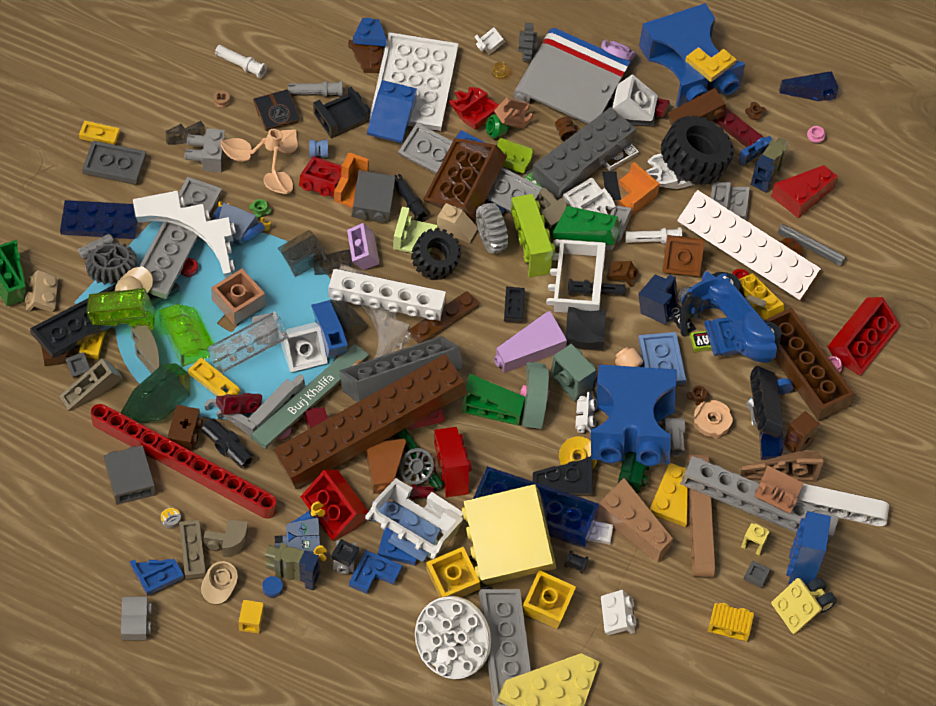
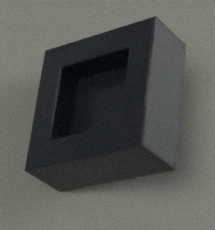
M341 539L333 551L331 559L350 567L359 552V547Z

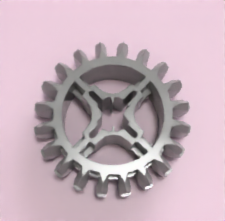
M495 203L483 204L476 211V222L480 239L489 253L502 252L508 246V235L504 217Z

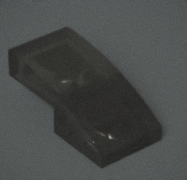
M201 121L187 128L179 124L165 131L166 143L168 145L187 143L188 134L204 136L205 125Z

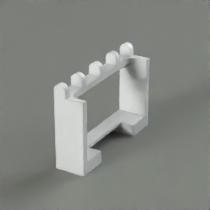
M554 240V246L560 247V251L552 256V260L558 261V268L550 269V275L557 277L556 284H549L548 290L555 291L554 298H547L546 304L553 305L554 312L567 313L568 307H575L585 311L600 310L606 243ZM563 254L597 256L592 301L558 299Z
M395 478L376 498L365 518L367 520L373 518L382 524V529L388 527L399 534L398 538L400 540L406 538L416 544L415 549L419 550L422 548L431 553L430 558L435 559L458 533L464 518L447 508L441 518L409 500L408 498L413 488ZM390 498L446 533L437 545H433L381 514L378 510Z

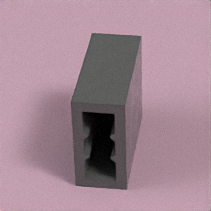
M359 170L351 217L388 223L395 176Z
M133 446L126 450L112 451L104 455L105 467L116 505L155 495V487L143 446Z

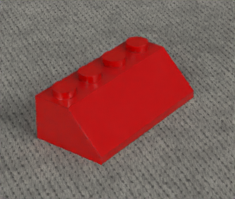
M867 297L829 343L827 348L832 356L838 357L844 367L857 375H862L901 325L884 297Z

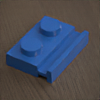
M719 318L713 321L706 320L704 323L714 357L720 354L723 356L740 353L726 336L728 323L731 322L728 318Z

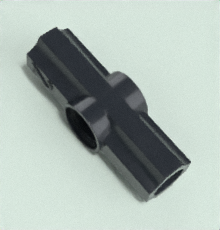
M215 418L208 419L205 422L202 432L214 442L220 454L223 456L227 455L241 469L250 465L254 455L241 444L239 437L233 431H227Z

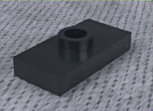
M506 286L505 322L523 323L525 288Z

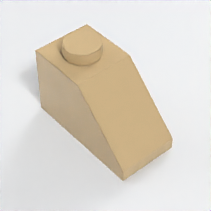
M446 203L438 215L437 228L440 231L445 229L447 230L446 233L454 234L453 237L471 243L478 228L463 210Z

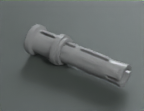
M324 81L318 84L288 83V91L290 95L318 94L324 97L328 95H339L342 97L343 83L342 81H339V83Z

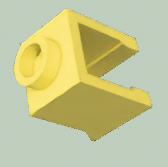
M751 523L744 536L741 548L745 549L749 540L759 544L756 554L760 555L770 531L758 524Z

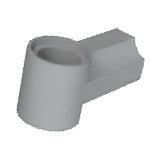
M664 418L663 430L671 434L670 455L678 457L684 454L685 451L684 418Z

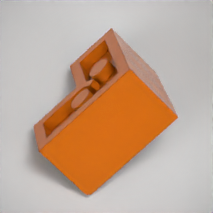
M350 152L348 153L342 164L341 179L334 190V202L353 208L359 170L369 172V159Z
M633 162L630 172L619 180V185L629 193L619 201V206L632 208L631 216H633L657 197L660 183Z

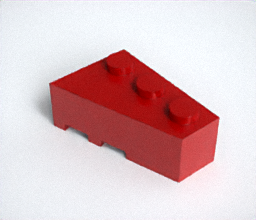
M457 427L434 430V446L438 465L441 466L443 472L441 478L442 482L445 481L446 498L469 495V472L472 471L471 461L467 460V448L463 447V435L459 434Z

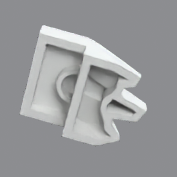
M661 154L653 155L647 161L653 168L646 170V172L660 183V187L680 189L695 185L691 181H684L680 176L677 177L674 171H670L667 163H664Z
M593 178L588 179L562 196L568 206L608 214L606 209L611 210L616 207L606 189L601 190Z

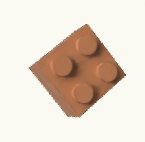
M243 269L238 270L211 287L212 301L234 325L265 307V293Z

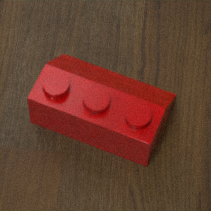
M323 470L300 496L309 510H311V506L315 502L323 504V507L320 509L325 511V515L322 517L316 515V518H318V522L332 541H336L359 528L366 520L365 517L369 512L338 470Z

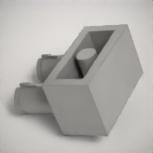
M207 129L204 136L188 134L187 146H203L204 149L193 150L186 148L184 159L201 161L203 171L221 173L224 151L220 142L225 140V130Z

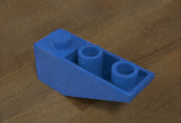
M330 300L312 304L311 307L316 323L321 328L327 358L345 354L348 345Z

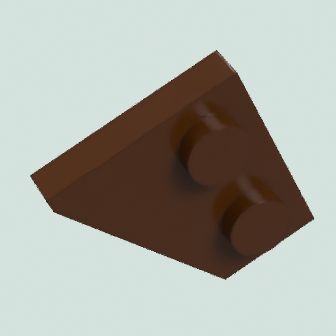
M349 40L348 47L354 52V57L360 63L363 72L380 73L383 46L354 44L353 40Z

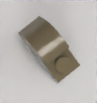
M544 188L539 192L537 200L544 208V210L540 211V215L544 216L545 229H548L549 233H551L566 209V203L563 198L556 201L555 196Z
M228 519L225 533L205 531L204 547L211 550L221 549L223 557L237 555L245 547L248 535V522Z

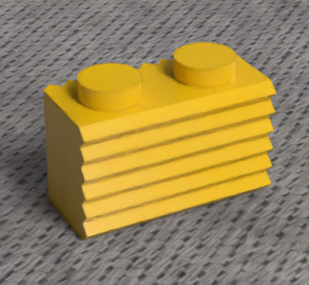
M714 603L707 632L747 642L754 613L745 608L737 609L730 607L726 603Z

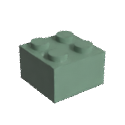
M570 344L553 355L550 376L574 402L580 396H585L587 392L592 391L596 369L591 362H588L583 357L579 349Z

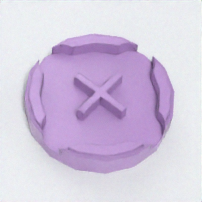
M607 39L602 41L601 48L608 53L626 60L634 59L635 52H629V47L615 41L607 43Z

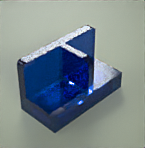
M783 430L777 438L759 431L761 460L782 456L784 449Z

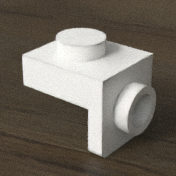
M494 27L481 38L478 35L475 36L478 41L476 43L477 47L481 52L485 50L488 55L505 43V40Z

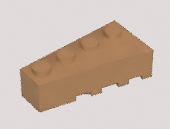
M625 478L599 502L596 515L606 523L612 524L616 531L657 563L670 550L673 538Z

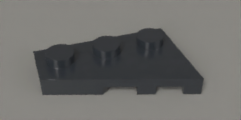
M591 456L579 461H571L561 466H553L535 471L532 474V485H536L540 494L591 496Z

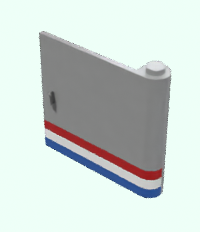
M551 28L516 87L513 96L516 100L529 102L530 98L589 124L605 110L630 61L610 54L604 49L559 29Z

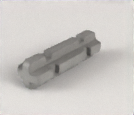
M110 234L103 236V239L99 238L87 244V247L79 248L78 253L81 258H86L91 249H96V245L102 246L103 243H114L113 238Z

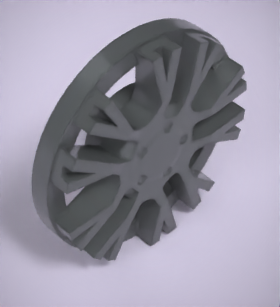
M421 448L408 451L401 459L399 467L401 477L409 484L422 485L427 483V481H430L433 473H435V459L428 451ZM417 453V458L413 459L411 454ZM429 457L430 460L425 462V459ZM407 458L411 460L410 463L406 462ZM404 466H409V470L404 471ZM416 475V481H412L413 477Z

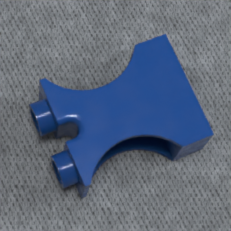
M706 3L643 23L639 47L648 62L658 63L667 67L676 75L680 82L676 107L708 92L706 88L711 90L715 88L719 94L722 93L727 96L735 93L741 86L745 67L744 62L736 61L735 65L710 82L685 61L686 56L698 47L711 58L719 52L711 41L715 17Z
M599 365L597 408L603 411L609 418L600 426L591 429V459L601 460L606 463H616L624 460L625 453L635 452L636 461L644 465L670 464L671 434L664 431L658 423L665 417L675 413L677 369Z

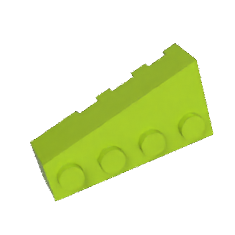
M533 194L511 197V213L516 231L519 230L518 237L520 246H523L524 261L529 263L527 271L529 278L550 274L552 256L555 254L554 244H550L549 230L545 229L544 216L540 215L539 202L538 200L535 201Z

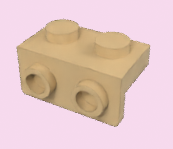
M37 270L27 280L26 310L30 311L33 307L53 312L56 305L58 277Z

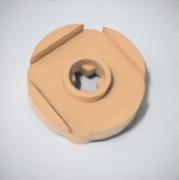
M711 400L708 403L704 404L703 402L697 406L694 412L693 425L703 435L719 439L730 430L733 418L727 405L720 401ZM713 416H715L716 421H710L708 417L712 418Z

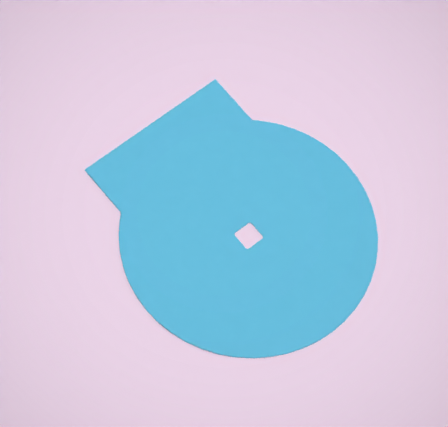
M152 221L128 246L136 254L137 267L143 261L163 222ZM261 232L248 242H244L243 245L234 242L231 245L232 253H229V260H233L235 271H232V274L243 269L265 293V307L242 320L233 332H229L217 324L225 314L212 301L211 287L224 280L225 277L216 254L200 237L197 239L188 257L197 261L198 271L191 277L179 274L176 283L180 286V291L113 326L116 330L118 348L124 363L133 377L147 392L172 408L176 409V405L200 409V417L218 419L217 411L220 409L212 406L206 411L204 407L208 400L216 399V396L188 374V369L200 358H203L237 385L241 390L239 395L243 393L261 394V405L286 379L292 382L298 375H303L305 385L307 386L334 362L336 356L327 358L328 363L294 372L289 370L282 350L279 331L316 322L311 307L312 304L330 300L342 329L343 313L340 301L328 298V287L331 279L323 268L310 255L297 246L273 235ZM95 280L74 303L78 304L112 285L110 283L104 285L103 282L97 283ZM271 313L276 331V342L270 345L258 346L252 329V317ZM141 320H144L149 327L158 348L160 361V380L158 381L135 355V342L131 338L130 327ZM267 324L259 325L261 331L268 329ZM227 388L223 389L225 393L229 391ZM242 413V415L245 416V417H247V418H249V417L253 414V413Z

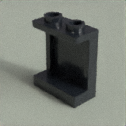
M352 87L348 88L347 95L324 105L320 100L313 102V114L331 139L369 122L370 109L367 104L362 102L360 94L357 91L355 92Z

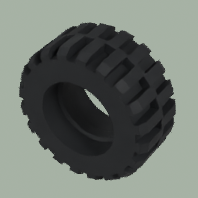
M693 115L691 117L684 116L679 118L672 124L662 140L661 155L663 156L664 163H667L669 170L674 171L677 177L680 176L686 182L691 181L692 184L700 183L701 185L714 183L721 178L733 159L734 150L732 142L729 141L728 134H725L721 127L716 126L715 122H710L707 118H698V116Z

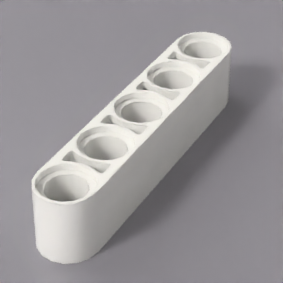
M808 484L802 485L797 497L799 501L812 504L823 511H829L842 519L874 526H885L887 524L889 504L885 501Z

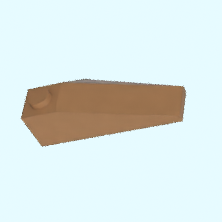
M810 450L798 451L742 466L739 475L749 480H761L767 466H770L796 480L817 482L823 465V458L819 452H812Z

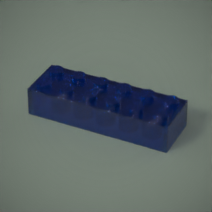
M489 466L486 467L473 499L535 484L540 493L549 536L583 548L586 547L599 515V503Z

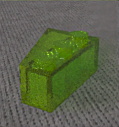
M145 288L89 294L87 314L92 324L116 327L117 324H128L129 328H135L136 325L148 326V329L154 330L156 311Z

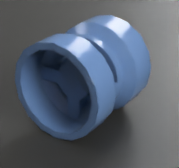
M309 140V158L316 156L328 158V140Z

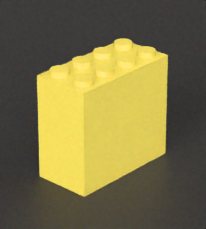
M535 484L464 501L465 507L462 508L464 519L469 523L466 531L468 538L473 542V546L470 547L471 554L478 566H475L477 578L485 585L536 574L539 570L544 572L557 569L540 493Z

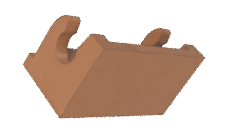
M508 97L494 110L502 124L525 129L526 125L534 117V113H530L526 117V112L531 107L529 103Z

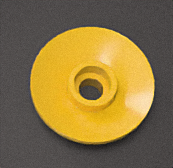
M581 436L567 439L559 450L560 464L564 465L571 461H579L575 460V454L581 456L580 460L590 457L591 441ZM592 459V469L595 467L597 460Z

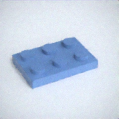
M676 332L639 335L638 342L643 359V367L677 369V385H684L686 377Z

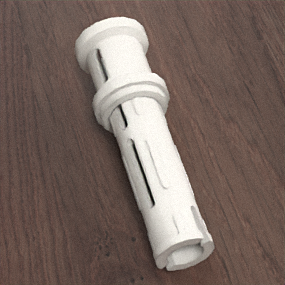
M218 45L215 50V55L239 65L245 72H251L260 79L267 71V64H261L252 57H244L222 45Z
M662 228L660 231H626L625 241L626 243L661 242V244H665L667 235L682 236V228Z

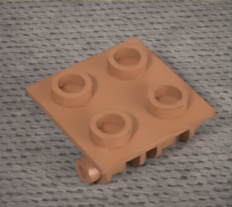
M767 466L754 497L790 514L798 500L797 497L803 482Z

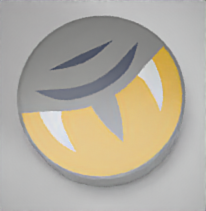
M166 508L162 511L160 517L164 527L172 529L179 525L181 515L177 509Z

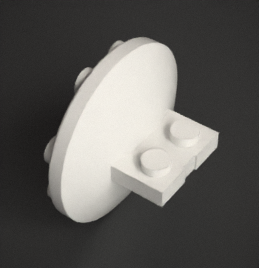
M446 596L430 602L422 610L415 627V641L422 661L433 672L445 678L461 679L476 673L486 662L491 648V633L484 615L473 603L461 597Z

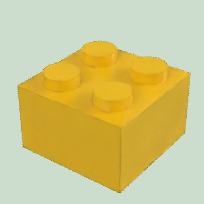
M464 547L426 562L427 572L439 598L446 596L462 598L480 590V580L476 576V572Z
M539 570L522 606L523 614L557 629L576 586Z

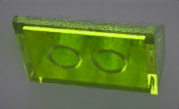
M175 304L159 310L160 324L182 367L195 363L200 358L206 359L218 354L196 308Z

